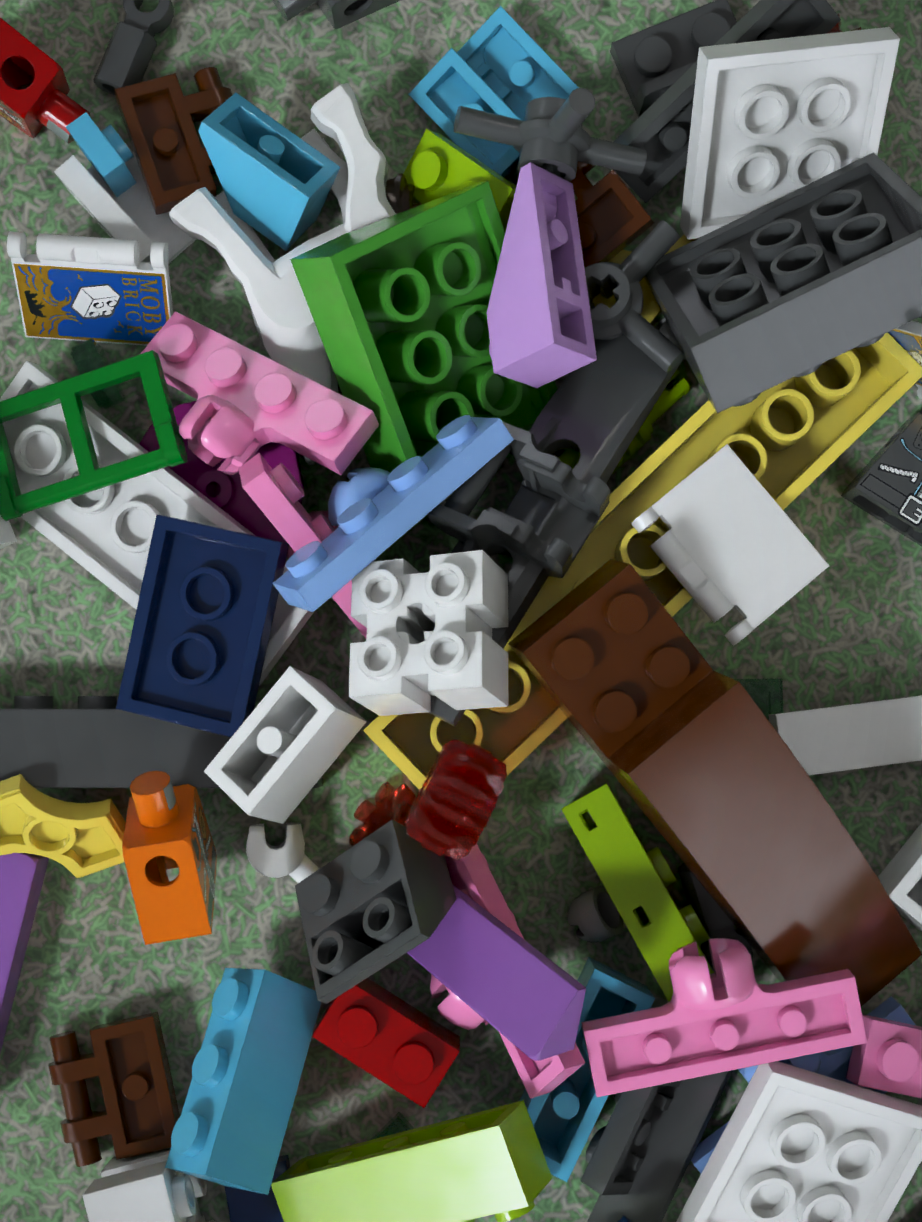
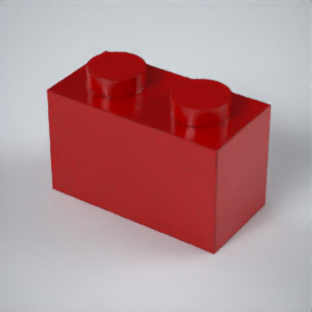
M366 978L332 1000L312 1035L313 1038L422 1108L426 1107L460 1052V1036L369 978Z

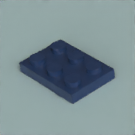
M157 514L116 709L232 737L255 707L279 595L278 590L272 583L283 575L289 544Z

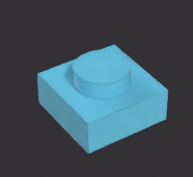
M85 112L66 126L80 150L116 197L137 183L125 164L134 156L111 124L100 131L88 113Z

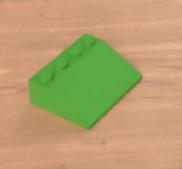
M488 181L479 182L348 232L290 259L342 395L373 410L379 423L378 428L363 446L369 465L372 468H380L391 473L404 461L415 456L423 457L439 443L436 439L438 432L451 421L464 415L500 418L502 422L529 431L542 409L557 390L555 380L539 388H534L493 373L492 359L489 353L490 339L486 312L505 230Z

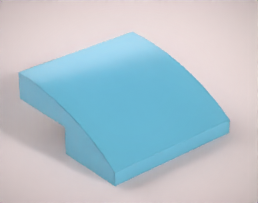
M500 6L458 52L451 48L408 95L456 145L502 177H506L519 162L520 153L510 145L455 133L454 121L458 107L464 106L524 121L526 105L531 100L541 97L567 99L571 92L579 87Z

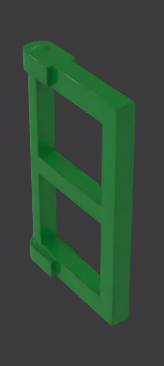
M153 350L0 401V515L5 521L168 466L174 467L187 462L186 449L183 438L179 434V426L177 425L158 353ZM141 376L160 449L99 468L81 396ZM61 403L80 475L21 494L3 422Z

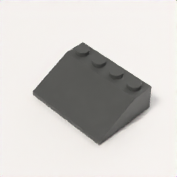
M874 152L664 255L644 276L695 377L717 413L732 406L748 404L765 390L793 377L811 374L822 363L854 348L872 345L879 341L885 333L914 319L922 318V197Z

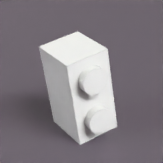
M289 666L204 772L249 816L283 824L367 721L323 681Z

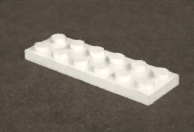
M26 361L1 396L0 401L59 381L38 364ZM82 400L99 468L149 453ZM61 403L3 422L21 494L80 475ZM169 467L73 497L21 516L136 610L157 514L254 535ZM286 566L284 567L283 574L288 571ZM280 593L277 599L259 686L314 613L287 604Z

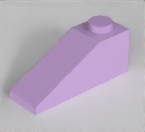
M530 162L520 168L486 314L490 339L489 353L492 359L493 373L534 388H539L596 361L597 356L573 183Z

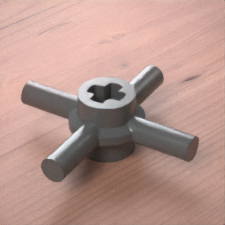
M584 88L573 90L567 99L541 97L531 100L526 105L524 121L464 106L458 107L455 116V133L510 145L520 153L519 162L511 172V179L515 185H517L520 168L530 162L570 182L576 177L578 161L640 176L647 159V151L644 149L590 137L582 129L583 122L595 107L593 94Z
M661 220L621 264L600 262L587 267L584 266L594 339L609 340L624 335L666 373H669L682 360L684 352L641 316L644 299L639 283L680 238L671 225ZM599 294L606 299L614 295L616 303L610 308L603 303L595 307L593 299Z

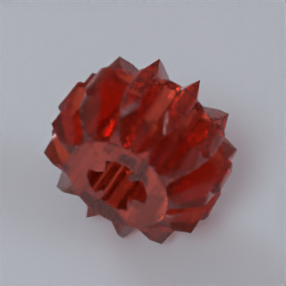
M453 739L444 744L427 773L410 809V814L406 820L407 834L420 842L423 848L439 856L444 854L456 860L467 856L472 847L476 845L480 834L486 828L487 822L496 807L497 800L504 788L503 783L507 777L506 764L493 757L492 752L474 743L469 745Z

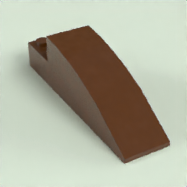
M610 559L508 643L780 982L849 969L855 976L860 1006L862 1007L922 955L879 878L781 736L739 681L713 671L631 564Z

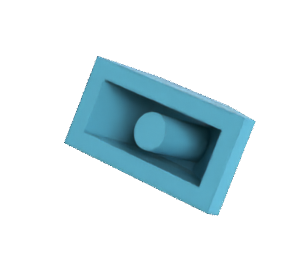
M235 92L201 122L198 132L234 215L286 251L317 220L340 170V166Z

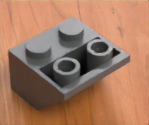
M391 820L295 885L317 1000L326 1004L431 937L457 900L441 844Z

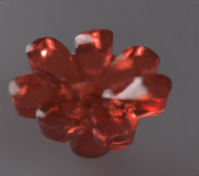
M385 782L376 792L375 805L368 800H364L358 806L354 817L363 822V825L356 827L350 834L349 844L351 846H354L391 820L420 834L417 829L408 824L413 816L414 810L411 806L416 798L415 793L408 785L401 784L395 789L389 782Z

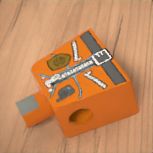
M163 771L143 773L137 776L130 784L132 796L129 797L122 849L145 945L212 934L217 854L197 788L190 784L172 786L170 776ZM179 867V875L169 882L167 869Z

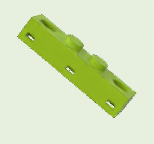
M606 783L563 807L561 810L668 1002H670L674 993L669 971L670 957L678 948L693 942L697 943L699 956H705L699 945L710 938L691 904L680 910L678 909L667 889V886L677 881L658 846L646 852L610 786ZM588 811L597 825L592 830H590L582 816ZM640 906L643 907L650 920L644 925L635 910ZM705 956L709 969V974H713L714 971Z

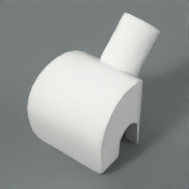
M264 823L249 824L246 853L251 866L258 873L271 878H280L289 874L297 883H300L320 869L304 854L305 842L301 823H286L285 839L277 846L266 842Z

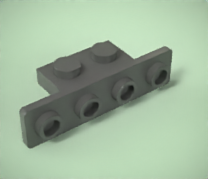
M733 1070L614 1094V1100L617 1102L607 1125L600 1128L593 1136L586 1151V1161L589 1163L580 1181L600 1194L587 1222H618L623 1215L632 1222H662Z

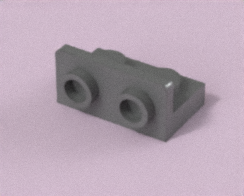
M715 0L612 42L610 53L638 117L697 62L699 47L713 46L737 23L728 0Z

